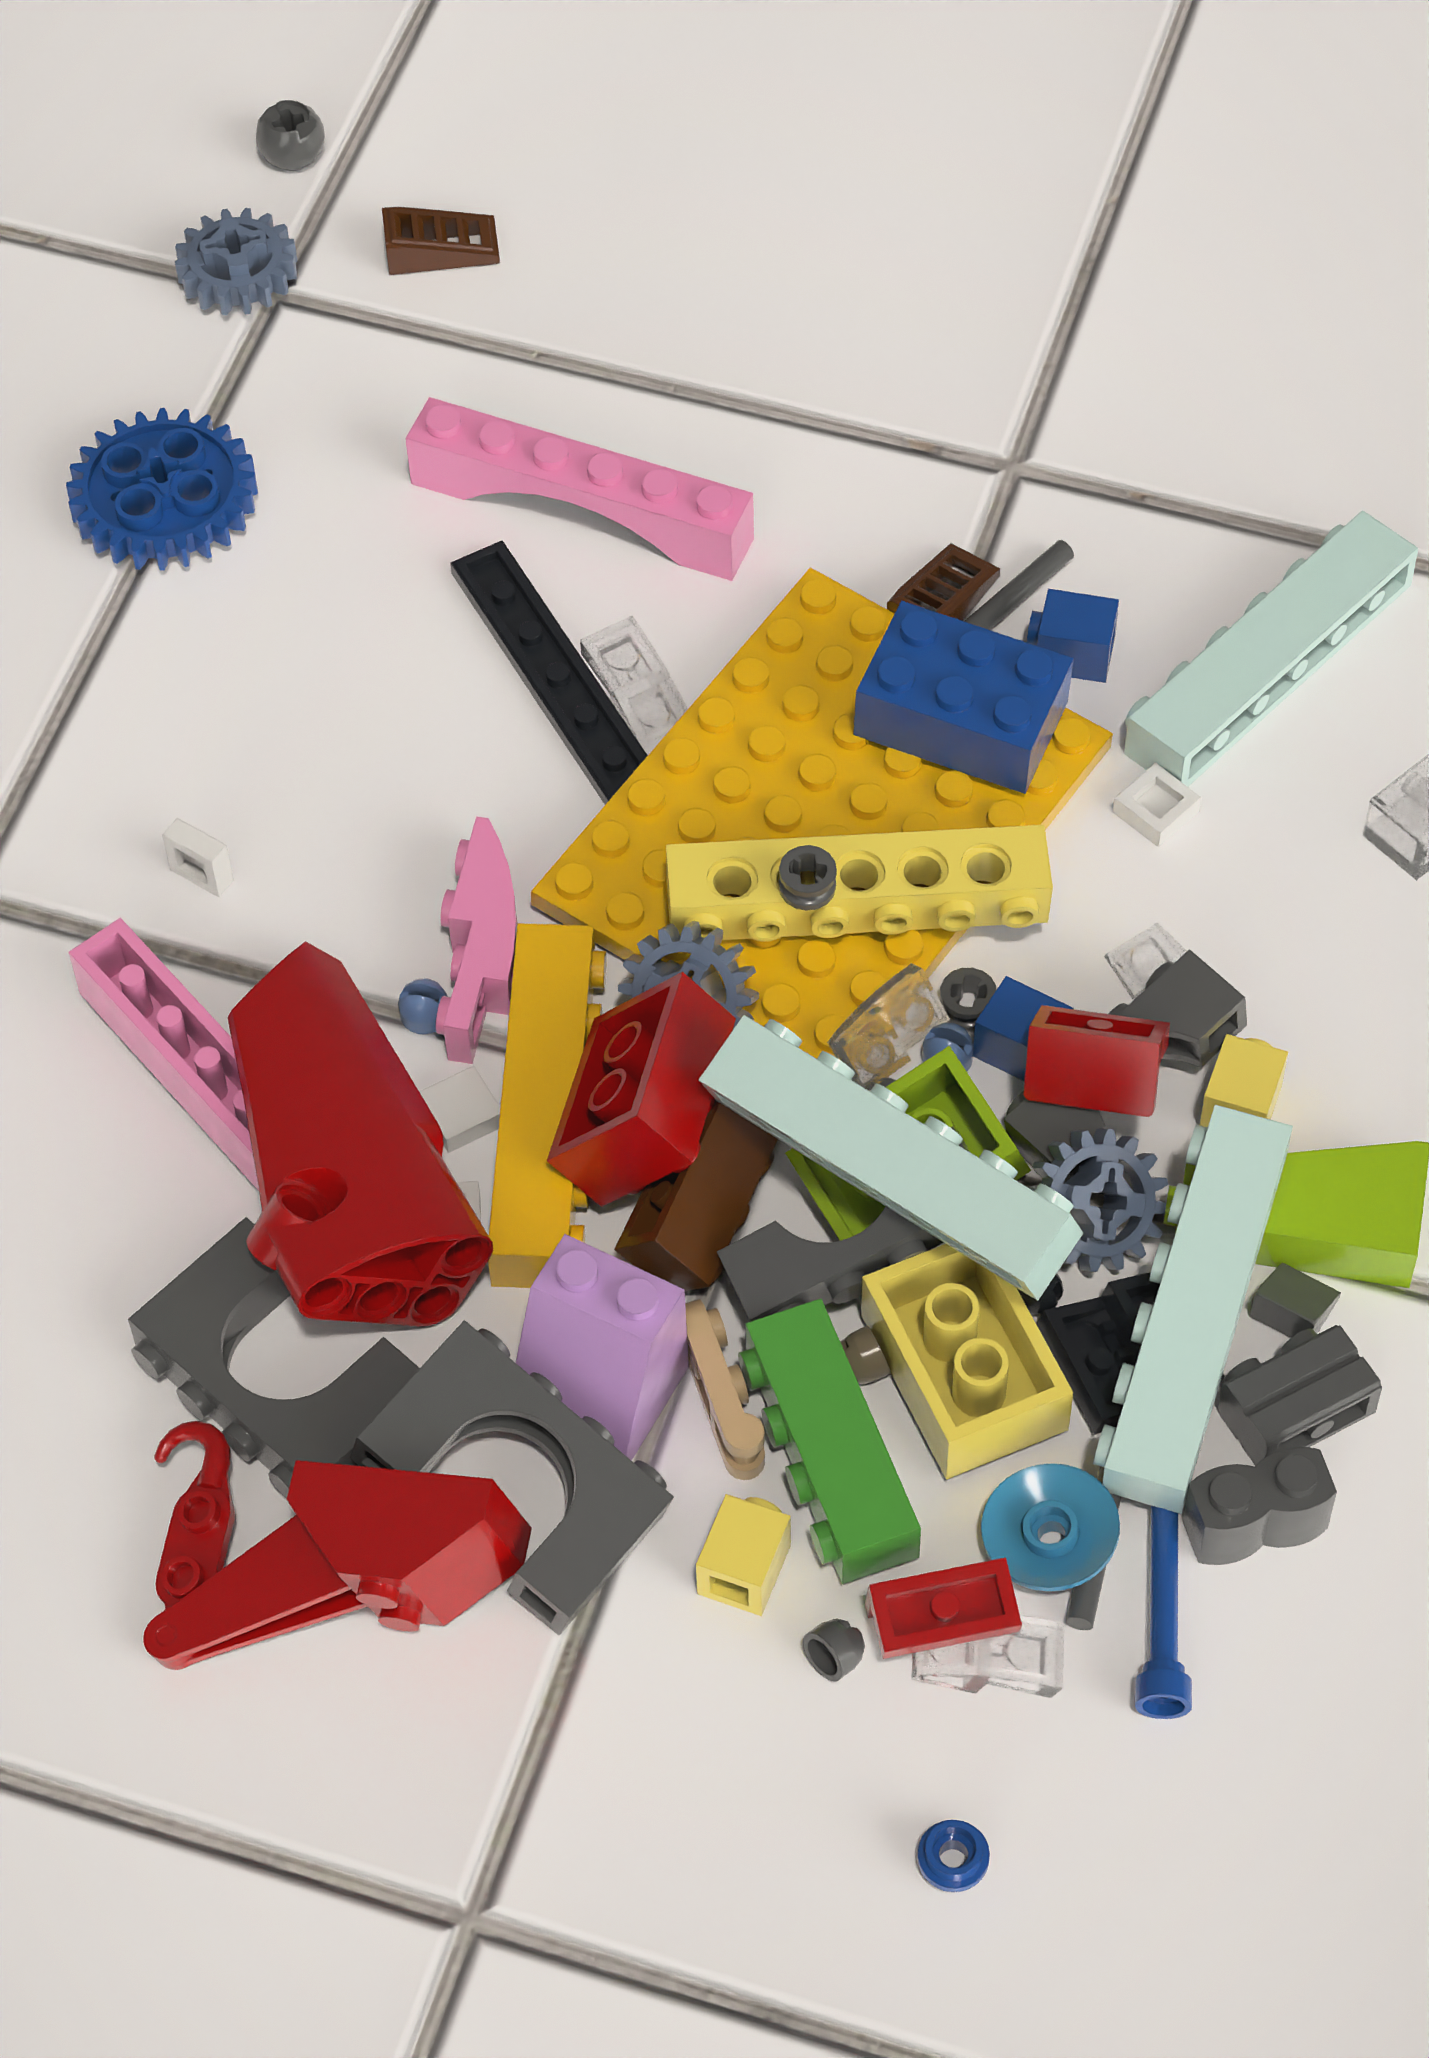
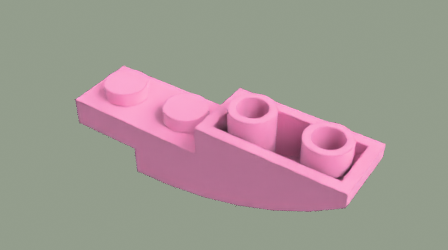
M477 816L470 840L461 839L458 845L455 874L459 876L456 890L447 889L442 902L440 920L441 926L449 927L453 953L450 976L451 981L455 982L451 997L442 996L436 1017V1033L442 1034L445 1037L448 1060L473 1064L486 1013L509 1015L517 934L515 896L507 859L489 818Z

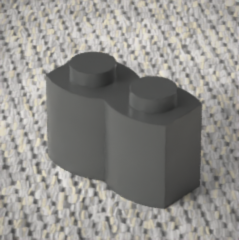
M1310 1447L1288 1448L1265 1457L1255 1467L1242 1464L1224 1465L1210 1469L1197 1476L1188 1486L1182 1521L1198 1563L1207 1565L1230 1564L1253 1555L1263 1545L1276 1548L1294 1547L1319 1537L1328 1529L1337 1490L1320 1449Z

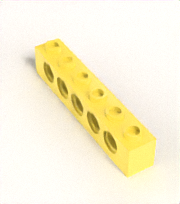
M1045 825L666 845L669 923L675 925L680 936L683 927L692 921L699 922L701 937L704 938L716 928H720L723 930L722 940L754 939L765 942L789 936L816 935L822 938H835L845 933L880 932L887 935H895L907 930L942 928L947 931H962L975 926L994 925L1023 928L1034 923H1048L1053 884ZM812 845L829 852L835 860L837 868L836 890L834 897L827 905L816 910L805 911L787 904L780 895L779 866L781 859L788 851L798 846ZM803 871L800 873L801 884H815L814 872ZM976 881H988L991 884H982ZM915 884H924V885H928L929 887H917V886H914V885H915ZM860 887L867 890L857 891L850 888ZM727 894H737V895H740V896H739V897H726V896H724V895H727Z

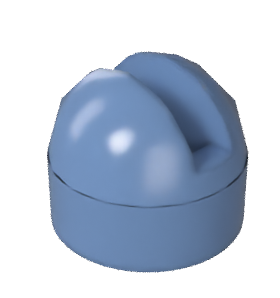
M428 978L415 979L403 988L399 996L398 1008L401 1022L409 1031L416 1034L436 1032V1017L442 996L448 997L438 982Z
M948 1022L933 1026L923 1041L922 1061L925 1062L950 1045L965 1070L968 1071L973 1062L974 1045L967 1030L956 1023Z

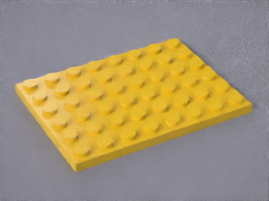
M810 567L531 890V905L564 925L593 926L595 943L626 960L633 954L642 955L637 943L648 935L658 939V930L670 924L666 883V845L1028 825H1045L1046 830L1111 748L1113 733L1065 707L1026 794L853 735L856 690L895 613ZM976 881L982 884H991L988 881ZM915 884V885H914V886H917V887H929L928 885H924V884ZM860 887L850 888L857 891L867 890ZM727 894V895H724V896H726V897H739L740 895H737V894ZM942 928L907 930L895 935H887L880 932L845 933L835 938H822L816 935L789 936L765 942L754 939L722 940L720 945L728 950L730 947L740 943L744 949L735 960L739 968L744 966L755 967L756 973L745 980L744 985L745 988L759 992V999L752 1005L742 1008L753 1016L755 1022L764 1027L769 1019H773L791 1030L802 1040L798 1048L817 1059L820 1053L825 1051L841 1060L855 1072L967 929L962 931H947ZM675 952L665 955L661 960L667 962L671 959L678 964H683L684 961L689 959L691 953ZM719 974L720 979H721V982H722V985H723V988H725V985H724V982H723V980H722V977H721V975Z

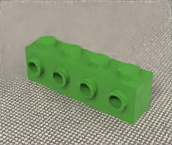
M822 1298L745 1323L746 1350L738 1352L740 1368L749 1390L752 1391L760 1388L768 1407L763 1408L761 1413L767 1435L774 1448L784 1445L792 1463L785 1467L788 1484L798 1505L808 1503L816 1521V1523L810 1525V1533L822 1564L833 1561L841 1583L845 1584L918 1559L920 1557V1524Z

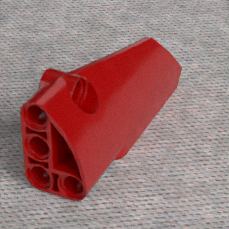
M305 941L271 969L236 1004L227 1017L243 1093L262 1213L248 1234L246 1240L248 1250L263 1265L278 1271L299 1312L304 1317L319 1320L409 1326L437 1324L451 1316L460 1306L489 1261L493 1252V1242L442 1158L444 1146L443 1133L437 1120L344 965L337 958Z

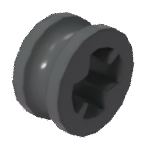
M805 845L798 846L784 855L779 866V891L784 901L796 909L805 911L816 910L827 905L834 897L837 875L836 863L830 853L820 847ZM803 871L814 872L815 884H801L800 873Z
M973 967L960 968L950 972L943 979L940 986L939 1007L940 1015L944 1022L956 1023L965 1028L967 1032H974L975 1021L997 990L992 977L984 971ZM964 993L976 994L972 1007L960 1005Z

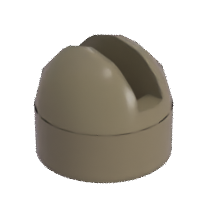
M868 1325L850 1333L840 1341L858 1384L863 1385L875 1382L891 1374L888 1363Z

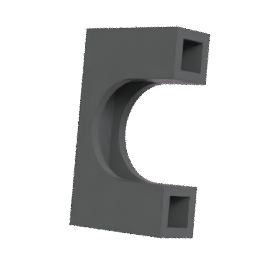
M245 1217L128 1318L135 1342L131 1352L139 1365L150 1376L159 1379L164 1375L178 1387L176 1393L179 1399L194 1416L204 1420L209 1415L224 1429L222 1433L229 1446L237 1455L248 1462L255 1457L269 1469L268 1476L272 1484L287 1498L296 1460L359 1466L350 1458L357 1436L420 1368L385 1337H382L336 1380L311 1395L296 1399H272L257 1395L240 1385L229 1372L231 1359L238 1344L257 1324L290 1296L278 1271L263 1265L248 1250L246 1240L254 1223Z
M464 1320L357 1436L350 1458L359 1466L429 1472L446 1452L458 1442L472 1435L491 1431L517 1434L541 1447L554 1461L562 1476L566 1492L565 1513L562 1521L516 1572L507 1592L560 1636L662 1518L674 1496L666 1490L667 1484L653 1467L640 1460L633 1462L614 1446L612 1435L601 1423L588 1416L580 1418L561 1402L562 1395L550 1380L536 1372H532L529 1375L510 1359V1351L500 1338L483 1328L477 1331Z

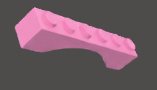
M428 398L405 438L412 485L462 500L484 494L510 492L540 495L566 501L597 512L629 528L659 548L678 565L733 581L754 540L752 492L435 398Z

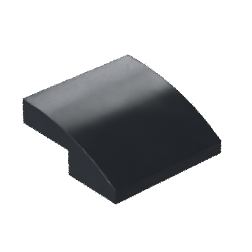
M1151 1272L1110 1281L1101 1297L1046 1309L1042 1312L1036 1323L1094 1434L1101 1433L1105 1424L1117 1428L1123 1405L1114 1403L1112 1400L1123 1363L1136 1365L1142 1344L1131 1341L1137 1314L1142 1302L1154 1305L1160 1286L1159 1283L1149 1281ZM1224 1374L1222 1375L1220 1384H1221V1382L1223 1381V1379L1225 1378Z

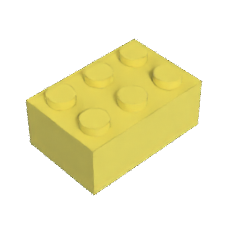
M947 1244L862 1276L861 1316L865 1324L872 1331L888 1363L891 1374L946 1480L1069 1430L1073 1391L1015 1286Z

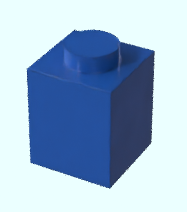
M1048 588L1043 612L1032 611L1027 643L1074 658L1071 678L1106 683L1116 636L1119 599Z
M1005 976L975 1021L973 1057L1025 1081L1029 1025L1041 1005L1067 1009L1074 1008Z

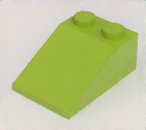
M950 1045L885 1087L909 1105L905 1111L909 1116L923 1124L929 1116H932L949 1127L953 1126L973 1155L979 1158L984 1150H988L1008 1162L1018 1171L1014 1180L1017 1181L1031 1172L1026 1161ZM791 1148L785 1152L840 1241L865 1230L884 1210L885 1205L795 1149Z

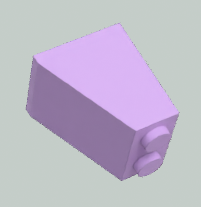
M564 1234L530 1288L516 1364L529 1375L532 1372H536L550 1380L562 1395L561 1402L580 1418L588 1416L601 1423L612 1435L614 1446L632 1461L689 1368L685 1290Z

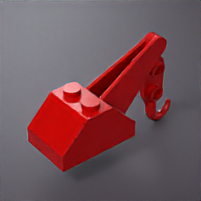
M201 1421L185 1422L169 1430L162 1438L154 1455L155 1461L158 1463L166 1462L171 1451L186 1441L201 1443L204 1447L205 1455L201 1471L187 1491L179 1498L173 1509L155 1583L156 1592L165 1604V1610L148 1623L144 1631L143 1643L147 1652L161 1665L171 1670H180L216 1655L365 1607H369L375 1613L380 1624L399 1631H418L420 1624L445 1626L521 1568L525 1563L532 1527L491 1478L296 1460L286 1498L296 1515L223 1568L235 1521V1509L228 1477L231 1465V1449L224 1434L214 1425Z

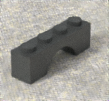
M1190 949L1175 963L1168 961L1158 967L1148 979L1145 990L1129 1005L1121 1003L1108 1013L1111 1015L1170 1022L1168 1048L1162 1059L1180 1060L1199 1067H1203L1220 1051L1226 1034L1236 1036L1247 1026L1245 996ZM1024 1091L1012 1101L1007 1110V1116L1004 1118L1007 1134L1022 1157L1031 1166H1033L1034 1162L1052 1163L1055 1160L1048 1146L1053 1141L1065 1142L1072 1148L1071 1131L1088 1130L1093 1138L1097 1128L1106 1129L1100 1110L1030 1101L1024 1097ZM1079 1163L1069 1172L1064 1183L1078 1172Z
M962 1140L959 1146L969 1151L967 1145ZM885 1206L879 1217L869 1227L857 1235L841 1241L823 1243L805 1240L792 1234L775 1220L717 1251L749 1320L754 1321L822 1298L824 1305L832 1301L836 1304L849 1302L862 1295V1276L929 1251L944 1242Z

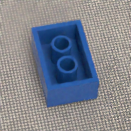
M901 600L856 690L853 735L1026 794L1068 703L1074 658Z

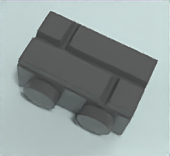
M1335 1325L1319 1334L1314 1329H1306L1290 1338L1282 1347L1281 1354L1263 1363H1260L1257 1358H1250L1235 1366L1226 1375L1225 1383L1222 1384L1218 1409L1221 1418L1235 1438L1240 1439L1242 1448L1256 1466L1262 1459L1275 1452L1295 1447H1311L1376 1413L1382 1386L1379 1377L1365 1358L1359 1356L1357 1347L1341 1325Z

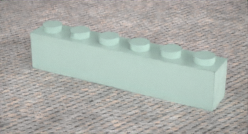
M1363 510L1345 526L1341 524L1335 526L1327 534L1321 547L1307 560L1300 558L1295 561L1287 570L1281 583L1268 594L1266 592L1259 593L1250 602L1244 615L1230 628L1223 626L1218 629L1208 641L1203 652L1190 663L1188 661L1181 662L1171 672L1166 684L1151 698L1148 696L1140 698L1132 706L1125 719L1127 732L1124 754L1145 770L1156 762L1187 787L1191 785L1411 586L1418 547Z
M742 1016L699 1078V1081L716 1101L1037 1301L1039 1300L1083 1235L1082 1230L1070 1214L1074 1205L1069 1200L1044 1184L1039 1183L1035 1191H1032L1014 1180L1018 1171L1001 1157L988 1150H984L978 1158L960 1147L959 1144L963 1138L940 1120L929 1116L923 1124L905 1113L909 1105L884 1086L875 1083L871 1091H868L851 1080L855 1072L835 1056L822 1051L816 1059L798 1048L802 1040L779 1022L769 1019L763 1027L749 1017Z
M1214 1105L1208 1127L1196 1124L1185 1162L1196 1166L1190 1186L1181 1183L1177 1184L1168 1215V1222L1178 1224L1173 1244L1159 1243L1149 1281L1160 1284L1154 1305L1141 1303L1131 1337L1132 1342L1142 1344L1135 1366L1123 1363L1115 1387L1112 1402L1123 1405L1117 1428L1104 1425L1095 1453L1093 1464L1104 1467L1102 1485L1111 1494L1182 1514L1188 1486L1193 1477L1287 1157L1292 1125Z

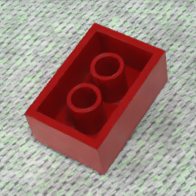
M683 971L594 1018L547 1162L601 1207L627 1194L635 1195L648 1184L672 1172L680 1173L687 1169L700 1152L701 1145L699 1140L707 1114L715 1102V1098L702 1085L699 1078L731 1034L736 1018Z

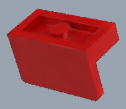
M1041 1005L1029 1025L1024 1097L1030 1101L1143 1117L1152 1116L1156 1108L1159 1065L1168 1048L1170 1022Z
M1006 1557L869 1584L865 1601L868 1618L874 1619L883 1659L1020 1632L1022 1627Z

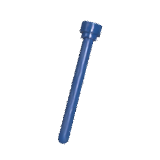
M1151 1505L1150 1661L1143 1665L1142 1673L1135 1679V1708L1140 1714L1150 1718L1175 1719L1187 1715L1192 1710V1679L1185 1674L1184 1665L1178 1662L1179 1513Z

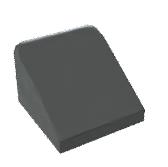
M1282 1262L1256 1292L1250 1317L1291 1338L1306 1329H1314L1318 1334L1339 1300L1341 1292Z

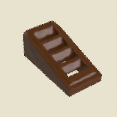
M410 207L382 208L389 275L500 263L494 215ZM480 235L481 244H471L469 236ZM458 237L459 242H449L447 238Z
M950 543L895 592L887 602V610L895 613L901 600L923 607L921 604L925 603L937 609L935 611L937 613L963 621L1000 577L1001 568ZM955 565L974 575V577L970 578L952 567ZM945 577L963 587L959 590L942 581V579ZM935 590L949 599L946 601L931 592Z

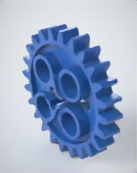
M160 408L156 420L148 421L146 416L139 411L136 412L135 416L136 425L130 427L116 419L114 420L116 434L110 436L100 431L95 432L97 448L81 446L79 451L82 463L70 464L72 481L66 482L69 497L68 504L73 523L78 525L80 537L82 540L91 538L94 551L97 554L110 548L112 560L116 564L125 559L129 554L132 555L135 569L140 570L148 558H156L159 570H165L169 558L176 556L180 563L187 567L190 564L189 553L194 551L209 559L212 557L210 543L215 541L221 545L230 546L229 529L244 531L246 529L244 514L255 512L253 496L258 494L253 457L251 454H246L244 440L242 438L232 439L230 426L227 424L214 430L211 415L208 414L196 423H192L189 409H184L176 420H169L166 409Z

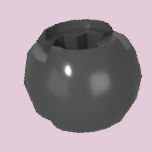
M281 100L267 108L258 119L256 144L268 163L285 170H300L314 162L321 153L325 138L324 126L320 117L311 107L298 101Z

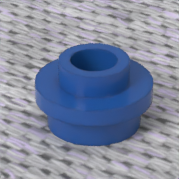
M945 1820L936 1823L924 1833L919 1842L917 1854L919 1869L924 1878L940 1890L962 1892L971 1889L983 1879L988 1870L990 1859L988 1843L984 1835L967 1822ZM954 1849L962 1852L967 1860L962 1866L952 1868L946 1866L941 1861L940 1856L945 1851Z

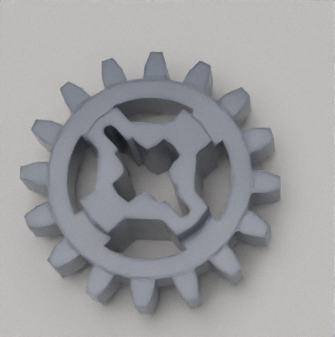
M245 208L240 217H232L228 209H222L221 220L215 222L204 215L200 217L202 229L199 231L193 228H186L184 230L186 243H177L175 246L177 260L174 262L178 283L183 284L185 296L188 299L198 296L200 308L203 310L210 308L214 303L220 304L222 315H228L233 306H241L245 315L251 314V303L257 301L267 308L272 306L271 293L275 292L286 295L289 292L287 280L296 279L297 277L295 263L298 262L294 239H289L287 226L285 224L273 226L272 215L269 213L262 215L258 220L252 219L251 208Z
M692 921L685 925L681 936L675 925L671 923L658 930V939L648 935L637 943L642 955L633 954L623 963L624 968L633 974L634 977L626 979L618 985V992L630 995L633 998L683 971L688 977L693 976L692 980L736 1018L733 1029L743 1015L754 1020L753 1016L742 1008L752 1005L759 999V992L745 988L744 981L756 973L755 967L744 966L739 968L735 961L744 949L741 944L734 945L728 950L720 945L723 939V930L720 928H716L705 938L701 937V929L697 921ZM675 952L691 953L689 959L684 961L683 964H678L671 959L667 962L661 960L665 955ZM719 974H720L721 977H722V980H723V982H724L725 988H723V985H722V982H721V979H720Z
M1097 1128L1093 1138L1088 1130L1071 1131L1072 1148L1065 1142L1053 1141L1048 1146L1055 1160L1052 1163L1034 1162L1032 1168L1038 1175L1043 1177L1041 1184L1052 1188L1074 1205L1070 1214L1083 1232V1235L1063 1264L1072 1265L1079 1258L1080 1270L1098 1272L1101 1261L1106 1269L1121 1270L1124 1268L1123 1252L1129 1257L1142 1259L1146 1255L1144 1246L1140 1241L1142 1237H1161L1163 1232L1157 1225L1152 1223L1154 1214L1165 1213L1166 1203L1156 1201L1155 1192L1167 1186L1168 1180L1163 1177L1150 1176L1149 1170L1158 1159L1154 1153L1134 1155L1139 1139L1136 1137L1122 1136L1116 1141L1114 1129ZM1079 1163L1078 1172L1064 1183L1069 1172ZM1123 1171H1125L1128 1175L1133 1190L1126 1182V1180L1123 1178ZM1030 1186L1028 1188L1035 1191L1037 1186ZM1092 1192L1104 1194L1103 1207L1090 1205ZM1130 1218L1124 1229L1116 1235V1229Z

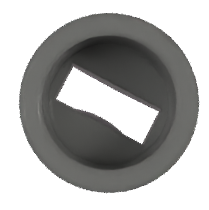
M836 1618L823 1622L808 1632L803 1638V1648L809 1662L820 1675L830 1681H839L855 1669L862 1660L865 1649L862 1633L858 1628L851 1627L846 1620Z

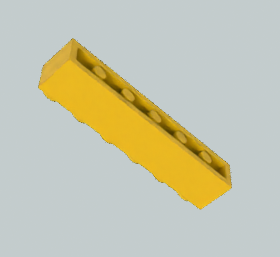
M517 923L489 1237L493 1242V1252L488 1261L491 1287L531 1288L564 1234L585 1243V1225H575L576 1208H588L589 1196L547 1162V1158L593 1020L603 1014L602 1004H593L594 989H605L607 956L606 951H595L593 926Z

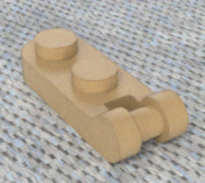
M700 1299L687 1302L685 1305L688 1362L692 1377L727 1471L736 1479L751 1480L759 1476L765 1466L764 1425L756 1416L744 1413L742 1405L749 1403L748 1391L738 1364L727 1367L721 1348L728 1346V1340L718 1309L706 1310Z

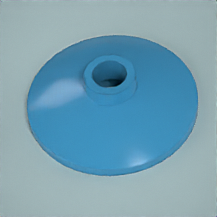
M1039 1464L1012 1474L998 1485L985 1505L981 1521V1532L984 1548L989 1559L995 1560L1006 1557L1011 1580L1014 1583L1033 1590L1060 1591L1079 1586L1095 1577L1104 1569L1117 1548L1120 1535V1520L1112 1495L1097 1478L1082 1469L1065 1464ZM1052 1531L1059 1532L1064 1536V1539L1057 1543L1048 1544L1040 1541L1045 1533Z

